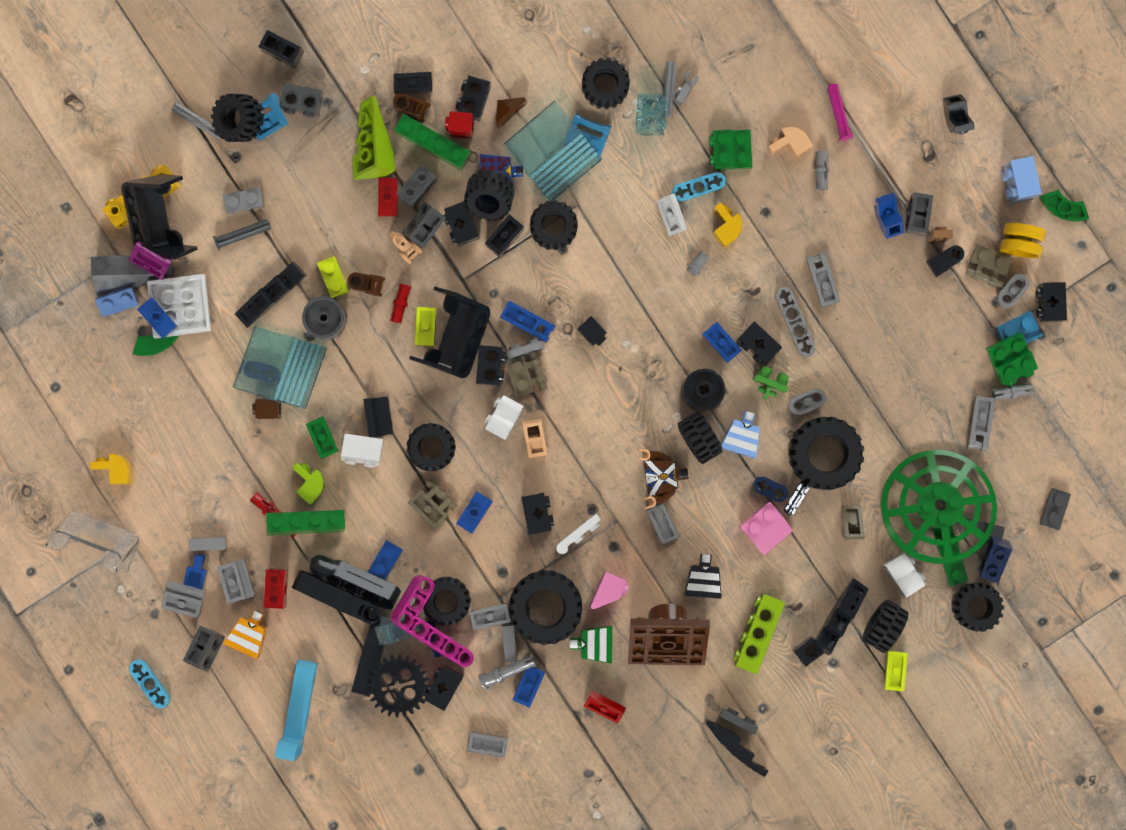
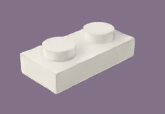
M670 194L657 200L669 237L687 230L675 194Z

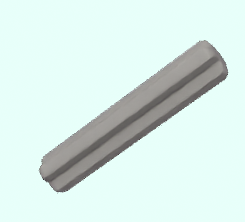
M667 61L662 117L667 118L672 117L677 68V62Z
M174 104L172 111L217 140L220 139L219 134H216L214 131L216 128L212 127L210 122L181 104Z

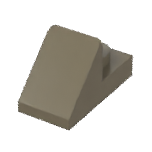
M841 506L842 537L845 540L865 539L861 506Z

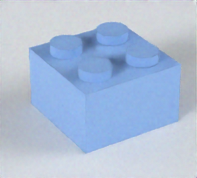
M1033 156L1012 160L1002 167L1001 177L1006 182L1005 195L1007 200H1010V204L1031 200L1042 194Z

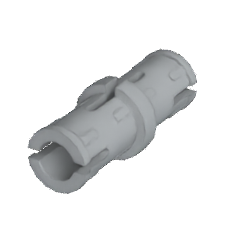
M816 151V168L814 169V173H816V190H828V151Z
M1031 383L994 388L992 389V393H994L992 396L997 401L1033 395V390L1031 391L1033 386Z

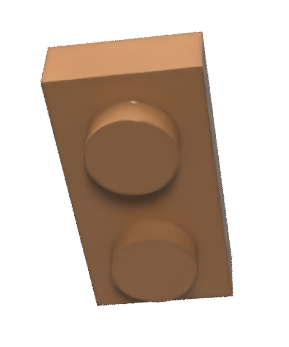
M935 227L932 232L926 235V242H947L953 238V230H947V227Z

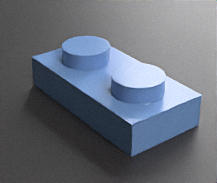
M132 286L95 299L102 317L139 305Z

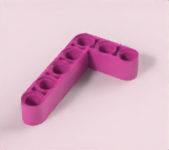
M422 575L415 576L391 614L392 623L453 663L463 667L470 666L474 661V655L470 650L418 617L433 592L434 582L431 578ZM422 581H425V586L421 589L420 584ZM414 597L415 603L411 606L410 601ZM404 614L405 619L400 623V617ZM419 624L420 629L418 632H415V628ZM432 634H435V638L431 642L430 637L432 636ZM450 644L449 650L445 651L446 645ZM464 653V659L460 661V656Z

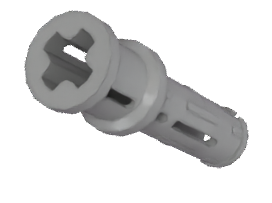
M531 654L502 668L495 667L491 672L481 673L478 675L480 684L485 691L494 684H502L506 678L537 666L536 661H532L535 658Z

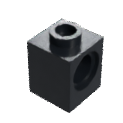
M592 316L577 329L592 347L595 344L600 346L607 339L605 337L607 332Z
M811 636L792 649L805 667L824 654L815 646L812 655L805 654V648L808 645H813L815 641Z

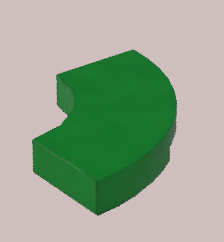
M1059 189L1039 196L1045 208L1062 220L1080 222L1090 219L1083 201H1070L1062 196Z
M153 335L146 337L138 336L132 354L137 356L157 355L169 349L179 336L165 337L164 339H155Z

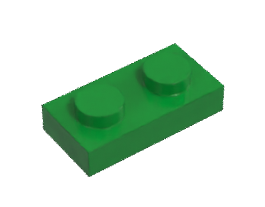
M324 416L306 424L321 459L339 452Z

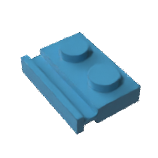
M1031 311L995 328L1001 340L1021 332L1027 344L1043 336Z

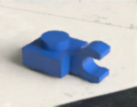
M195 555L193 567L187 566L184 585L204 589L207 570L202 569L206 555Z

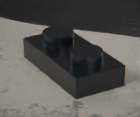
M432 72L393 74L395 94L433 92Z

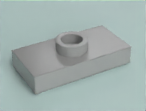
M664 503L646 510L662 545L679 538V534Z
M470 732L467 752L505 758L508 738Z

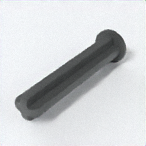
M265 219L218 237L213 236L217 249L220 250L221 247L271 229L269 221Z

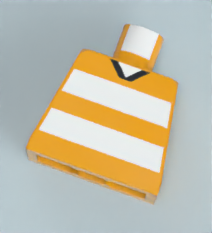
M254 610L250 619L244 616L241 617L223 644L255 659L259 658L268 629L260 624L264 613Z

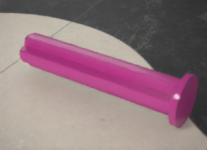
M831 84L827 87L840 135L838 140H849L854 136L850 133L837 84Z

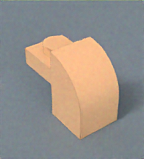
M787 127L780 131L781 139L778 136L769 142L771 145L768 146L767 150L770 155H773L788 146L793 157L796 159L813 148V144L807 134L801 129Z
M542 419L523 421L529 458L548 455Z

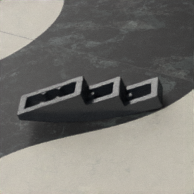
M295 261L291 262L279 275H276L267 285L259 289L235 315L246 328L250 327L307 275Z
M851 579L820 629L813 646L826 655L832 654L839 638L844 635L850 621L855 618L869 588L856 579Z
M381 617L379 622L370 624L352 686V693L370 697L371 694L367 692L372 687L367 686V683L373 680L369 679L368 676L375 675L371 670L372 668L379 669L376 663L381 662L392 622L390 618Z
M707 718L704 722L718 741L733 756L753 771L766 777L769 770L753 761L754 752L739 745L742 739L739 735Z

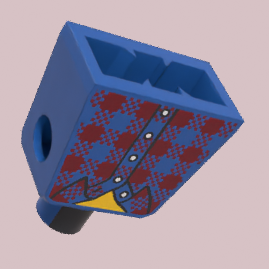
M480 154V165L483 172L485 169L490 171L497 170V173L502 172L505 174V177H509L512 183V178L524 177L523 165L512 166L511 157Z

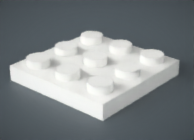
M205 274L147 281L149 299L152 297L178 326L166 337L212 331ZM152 327L153 338H161Z

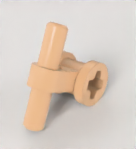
M395 231L389 233L391 241L399 249L397 253L407 264L410 265L412 263L411 260L418 253L421 254L423 252L412 240L408 242L400 233Z

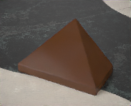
M524 97L497 100L496 127L500 129L527 104V100Z

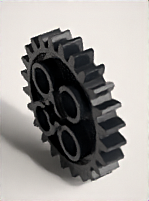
M392 654L390 661L384 657V664L376 663L379 669H371L375 675L368 676L369 679L373 680L367 683V686L372 687L367 693L374 695L370 701H377L375 708L381 706V713L388 710L389 717L392 712H395L396 718L399 717L400 712H402L404 717L407 716V711L414 714L413 708L415 707L419 710L421 708L419 702L423 704L426 702L422 697L429 696L425 689H429L430 685L425 684V682L430 678L423 676L427 670H420L423 665L422 663L417 666L415 665L416 658L410 662L409 655L402 659V655L399 654L398 658L395 659ZM403 669L410 671L411 677L409 679H404L401 676ZM385 673L390 674L392 677L391 683H385L382 680V675ZM397 681H399V684L415 681V684L402 686L400 690L392 688L382 691L383 687L394 686ZM412 688L415 691V697L408 698L405 690ZM387 693H394L396 701L389 702L386 698Z

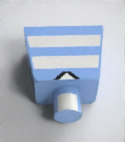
M744 411L742 421L735 419L732 421L721 443L722 449L756 458L760 427L752 425L756 414Z

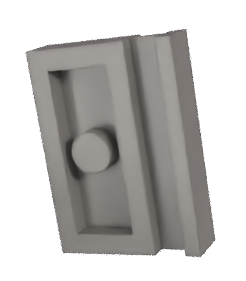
M245 559L217 567L227 604L255 596Z
M168 580L161 608L199 618L205 590Z

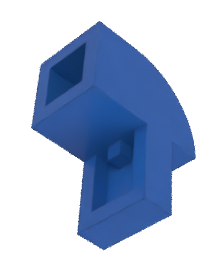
M894 192L876 198L874 210L885 238L889 239L903 234L904 222L898 212L897 198Z

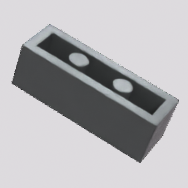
M978 521L976 527L985 533L989 523ZM994 525L990 536L1002 539L1005 527Z

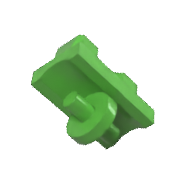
M762 366L758 374L754 376L753 381L767 386L766 388L759 386L757 390L764 393L762 399L766 400L768 395L774 398L777 395V392L772 391L771 388L782 393L787 392L789 376L778 373L776 381L770 380L769 377L772 369Z

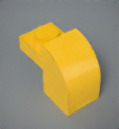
M720 202L713 210L724 224L716 229L713 235L725 249L741 233L742 219L739 213L732 217L729 207L726 204L723 206Z
M109 453V461L108 458H96V462H90V469H109V484H133V469L130 462L124 456Z

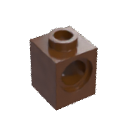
M255 399V403L252 404V414L255 415L256 419H281L280 399L277 401L274 399Z

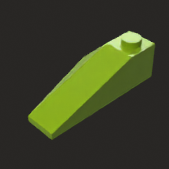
M372 95L360 104L358 117L360 132L359 136L355 138V144H358L357 153L353 155L352 159L353 179L355 180L383 178L395 172L394 152L376 96Z

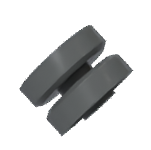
M322 296L316 297L307 303L302 313V321L306 331L315 338L333 340L345 330L347 315L343 306L333 298ZM327 316V320L323 322V320H321V317Z

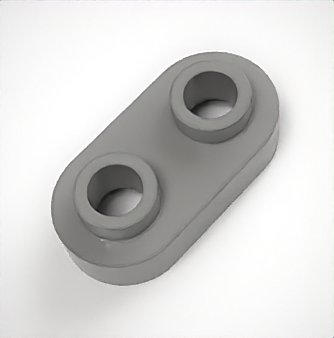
M1015 274L1008 280L997 295L999 306L1010 308L1017 303L1029 287L1027 276ZM1016 280L1020 281V287L1015 285ZM1004 295L1009 297L1008 302L1003 300Z
M538 338L527 341L528 345L520 347V344L508 347L509 351L506 352L508 360L544 349L543 341H538Z
M812 389L792 398L788 405L789 410L794 415H803L823 406L826 402V395L821 389ZM813 395L819 397L818 402L812 400ZM797 402L801 404V409L799 410L795 408V403Z

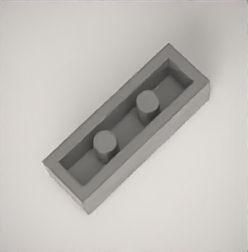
M227 537L189 539V551L227 549Z
M514 625L502 626L505 663L516 662L518 659Z

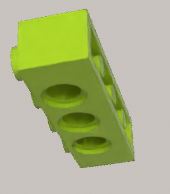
M764 593L761 596H757L754 607H756L755 612L750 614L747 625H749L747 633L743 632L740 643H742L740 651L736 650L733 657L735 666L758 675L785 605L784 601ZM762 610L769 611L770 616L767 620L760 618ZM761 628L763 630L760 638L753 636L754 629ZM755 646L756 652L753 656L746 654L747 647Z

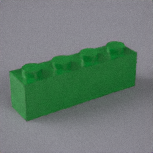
M405 114L402 115L394 129L396 135L460 171L464 169L471 156L469 150Z
M344 510L266 513L265 516L266 536L340 533L345 530Z

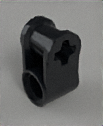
M958 245L951 246L942 253H938L927 260L926 263L935 277H938L964 258V250ZM952 251H957L958 255L954 258H951L950 255L952 254Z

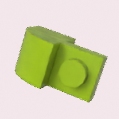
M297 462L292 469L303 477L306 482L296 493L310 505H313L324 492V475L319 469H316L312 474V468L305 462L302 464Z

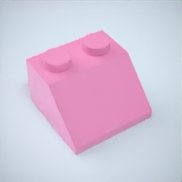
M766 502L739 526L763 555H766L793 531L771 502Z
M605 570L590 608H599L619 600L621 595L625 596L629 587L626 584L627 580Z

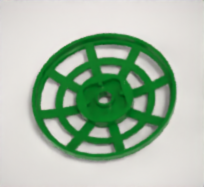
M927 450L906 458L891 472L881 494V517L889 537L904 553L925 563L950 564L970 557L988 540L996 522V496L988 477L972 460L952 451ZM934 455L951 456L962 460L965 464L960 471L948 466H937ZM926 456L929 467L917 471L910 478L899 473L910 462ZM971 468L976 470L982 477L990 495L979 496L975 485L966 476ZM938 471L948 472L956 475L951 484L940 482ZM930 473L932 483L925 488L914 482L920 476ZM895 479L902 483L904 487L900 494L899 508L888 509V493ZM962 481L970 488L973 497L962 498V495L957 490ZM909 488L919 494L916 505L906 506L905 504ZM938 500L943 501L945 504V509L942 511L937 510L935 507V502ZM991 503V519L986 532L983 533L976 527L980 517L981 504ZM975 504L974 516L970 522L962 516L964 506ZM918 513L923 521L918 530L912 525L907 514ZM901 515L905 526L914 535L907 545L895 533L889 517ZM956 522L966 528L960 535L950 538L949 527ZM929 527L941 529L942 540L933 539L924 534ZM970 533L979 539V542L968 551L953 556L951 544L963 540ZM921 540L931 545L943 546L945 557H931L918 553L913 549Z

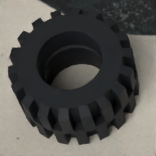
M599 58L597 62L595 60L591 62V65L586 67L585 73L582 76V92L585 95V99L589 100L592 106L596 105L599 109L604 107L605 110L609 109V107L615 108L617 104H621L628 95L630 84L629 73L624 69L625 66L618 64L617 60L611 61V58H606V60ZM602 74L611 75L616 79L617 87L610 93H601L594 86L595 79Z
M228 93L222 95L220 100H216V106L212 108V111H214L213 115L211 114V119H213L212 127L216 128L214 131L216 134H219L221 139H225L227 142L252 141V138L255 139L257 137V133H260L262 130L260 126L264 123L262 121L264 114L261 113V105H257L258 101L253 99V96ZM237 110L240 115V121L238 126L235 122V114Z
M485 169L484 172L480 170L477 174H472L468 180L464 195V205H466L468 211H471L473 216H478V219L483 218L485 221L502 219L511 210L515 193L514 184L502 172L497 173V170L490 171L489 169Z
M549 200L544 204L538 205V208L533 211V215L530 218V231L534 241L540 247H544L547 250L554 249V251L560 248L564 249L576 237L578 229L576 214L566 203H560L558 200L550 202ZM557 215L563 218L565 222L563 233L558 236L547 235L542 228L546 217Z
M697 411L678 423L680 434L697 461L701 464L708 462L723 452L719 439L700 412Z
M434 423L422 424L418 428L416 427L412 434L410 433L406 444L410 461L416 467L425 471H438L445 468L454 458L456 450L455 440L450 431ZM435 436L442 442L443 449L438 457L428 459L422 455L420 444L425 437Z
M448 576L435 579L433 581V592L422 608L424 609V614L428 616L431 622H435L437 625H454L465 617L470 608L471 597L469 590L457 578ZM451 590L455 593L458 603L453 611L446 613L436 607L435 597L438 592Z
M978 582L965 584V587H960V591L954 594L955 600H952L954 605L952 612L955 614L954 618L959 621L961 626L972 631L985 632L987 629H993V625L999 624V618L1003 617L1001 612L1004 610V605H1002L1004 601L999 596L1000 593L994 590V587ZM977 595L983 596L987 601V611L982 617L973 618L969 614L968 604L973 597Z
M885 600L878 606L870 618L863 633V641L882 653L887 652L896 643L904 630L908 620V611L890 600Z

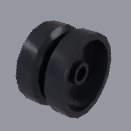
M707 368L698 369L690 373L683 382L682 397L685 403L693 410L700 412L709 411L717 407L724 398L725 383L721 376L713 370ZM705 387L707 391L701 394L699 389Z

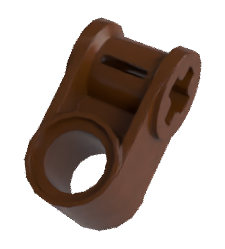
M402 93L397 94L393 99L396 112L405 114L416 121L425 122L424 117L427 109L431 106L430 103ZM401 99L407 102L404 108H399L396 105Z
M354 272L349 275L347 283L354 291L382 297V284L386 278ZM354 277L362 279L360 286H352L351 281Z

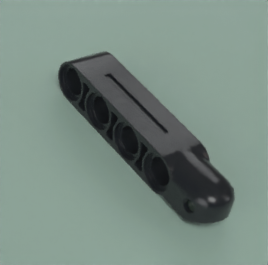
M320 554L315 555L310 561L309 567L313 575L384 609H393L401 594L398 586L344 561L333 560Z
M299 570L291 587L368 624L377 623L382 617V611L377 605L303 570Z

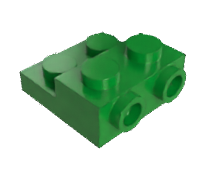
M732 129L712 131V135H709V147H713V154H710V166H714V171L753 168L750 130L732 131Z
M1021 332L985 348L998 382L1003 385H1014L1017 383L1018 378L1022 376L1024 378L1034 375V370L1038 369L1034 356L1028 349Z

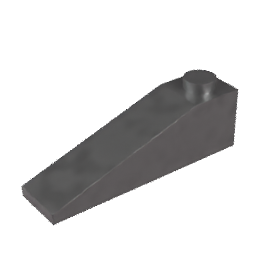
M130 256L91 257V277L97 297L130 286L133 289H137L147 284V281L160 279L130 262ZM172 263L170 264L165 277L173 275Z

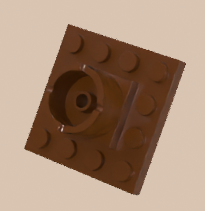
M676 604L654 606L649 611L648 619L643 617L630 619L628 664L705 665L710 620L702 618L687 619L685 608Z

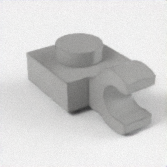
M687 71L684 75L685 84L683 88L679 86L674 94L676 97L675 103L679 106H682L692 87L699 79V76H696L694 80H689L690 71Z

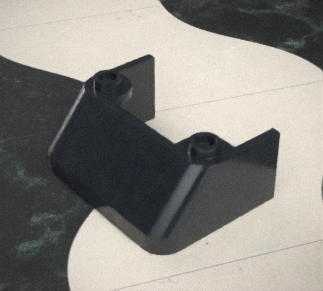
M160 174L130 180L122 184L121 190L134 246L137 241H140L144 247L161 257L175 260L198 250L197 246L184 245L182 235L177 230L170 229L162 194H166L171 190V184L183 180L182 176Z
M434 286V291L446 295L443 308L445 312L450 314L438 350L434 348L427 350L423 359L410 356L409 359L447 374L466 378L471 372L489 321L490 309L488 306L459 293Z

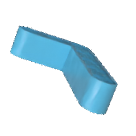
M299 659L297 661L284 734L277 743L275 758L296 761L301 755L317 671L316 662Z

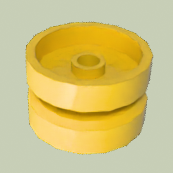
M1005 223L1002 234L1009 239L1001 241L999 251L1022 258H1042L1043 247L1038 243L1045 241L1047 231L1041 227L1028 224Z

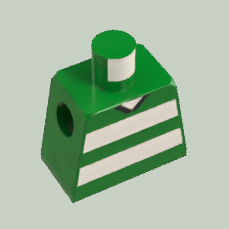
M612 625L581 630V638H570V650H581V658L612 663Z

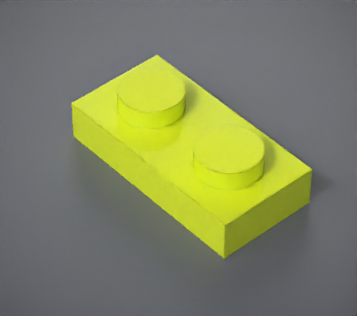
M335 256L317 263L331 298H336L350 292Z
M417 307L416 346L434 347L437 308Z
M887 651L885 690L904 692L907 652Z

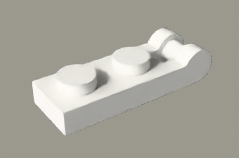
M593 515L563 539L556 547L557 552L565 554L571 543L575 542L577 544L585 538L583 534L586 531L590 530L592 532L600 526L598 522L601 520L598 515Z

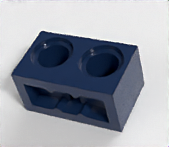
M991 536L978 567L980 578L999 583L1012 552L1010 541Z

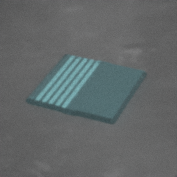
M555 100L504 143L517 161L523 165L525 173L533 179L550 202L602 160L600 155L583 136L581 129L571 121Z
M254 327L233 388L261 396L268 400L306 409L327 348L296 339L293 336Z

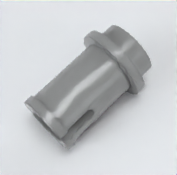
M700 251L692 263L687 265L688 268L686 270L693 276L699 275L701 268L710 258Z

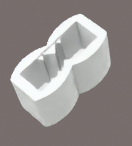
M503 395L502 399L498 397L493 406L495 411L493 415L489 414L484 424L486 425L485 430L506 441L524 406Z
M902 552L883 564L903 597L907 598L924 587L925 583L923 581L926 579L920 570H915L913 558Z

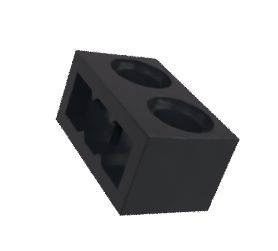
M468 75L467 80H464L462 83L461 91H464L462 98H458L455 109H458L457 112L473 113L474 120L480 122L491 88V82ZM473 85L481 87L478 93H472L470 88ZM473 103L475 108L472 111H466L465 105Z
M479 345L476 384L500 386V382H504V371H501V364L505 363L506 352L503 351L502 347ZM490 351H494L498 355L497 359L493 362L487 360V354ZM489 370H493L496 373V377L492 381L485 378V374Z

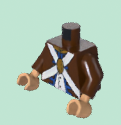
M638 449V451L643 453V457L637 459L644 462L648 497L642 500H648L649 505L645 509H649L666 502L675 495L676 489H678V481L689 479L688 469H676V463L672 461L670 456L662 452Z

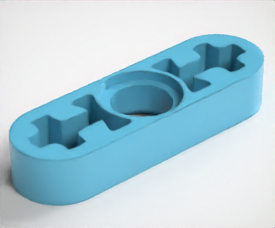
M715 172L674 186L672 194L677 193L678 188L682 191L687 190L688 187L686 185H690V191L693 195L689 196V192L683 194V198H680L679 195L676 196L678 202H684L721 190L726 183V179L722 173ZM714 177L722 180L719 186L712 184L709 186L711 189L707 190L705 179H708V183L712 182ZM696 182H701L704 185L702 192L694 191L693 185Z
M142 659L133 661L129 666V672L151 703L159 709L168 706L171 701L170 694L149 665ZM135 664H137V665H140V664H141V665L143 666V667L141 668V671L143 672V674H146V673L148 672L149 675L143 677L142 680H141L139 677H141V676H143V675H142L141 672H139V671H138V672H135V670H134V669L136 668V665H135ZM151 678L154 680L155 686L153 689L146 688V679ZM158 687L160 688V691L157 692L159 696H165L164 704L157 702L159 697L156 693L153 696L151 695Z

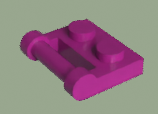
M137 241L129 258L130 262L161 280L165 277L172 263V260L169 258L165 259L144 247L140 241Z

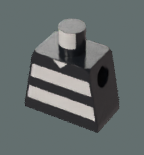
M700 554L699 565H691L684 590L685 596L722 599L719 567L711 566L712 555Z

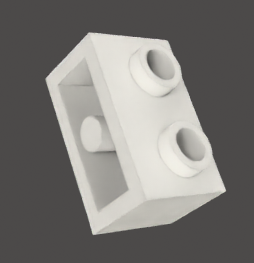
M345 434L341 460L350 465L362 463L365 467L370 468L379 466L383 439Z

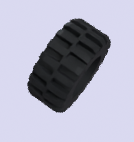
M819 417L801 425L794 433V437L789 443L790 450H788L790 467L793 468L796 477H799L802 482H807L810 487L821 490L841 488L848 482H851L855 475L860 472L861 463L864 462V445L862 446V439L855 432L856 429L848 425L846 421L837 419V417ZM822 435L835 437L844 449L842 463L836 469L828 472L816 469L808 457L810 444L814 439Z
M541 570L528 574L515 586L510 597L509 616L514 628L523 638L541 645L556 644L567 639L576 630L582 615V599L575 584L565 575L556 571ZM542 589L555 591L560 595L564 603L562 617L552 625H540L534 622L528 613L530 597Z

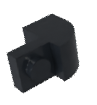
M962 94L943 98L944 114L950 133L964 134L974 130V122L968 115L967 101Z

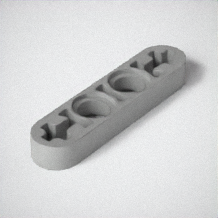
M781 287L777 290L775 298L796 350L800 356L810 357L815 352V345L792 290L788 287ZM781 291L789 293L787 300L788 303L792 301V305L783 308L782 305H785L786 302L784 298L780 299L779 297L782 294ZM789 308H794L797 311V316L794 319H790L786 315V311ZM796 326L803 327L804 334L802 336L794 334L793 330ZM807 336L808 340H805L806 346H811L809 354L801 351L804 347L803 343L800 342L798 344L797 340Z

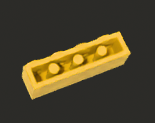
M164 164L163 166L155 167L152 170L153 173L147 177L160 174H174ZM179 181L171 184V190L168 193L162 194L163 199L182 186ZM121 192V196L116 199H110L105 203L106 206L102 208L113 225L119 230L129 224Z

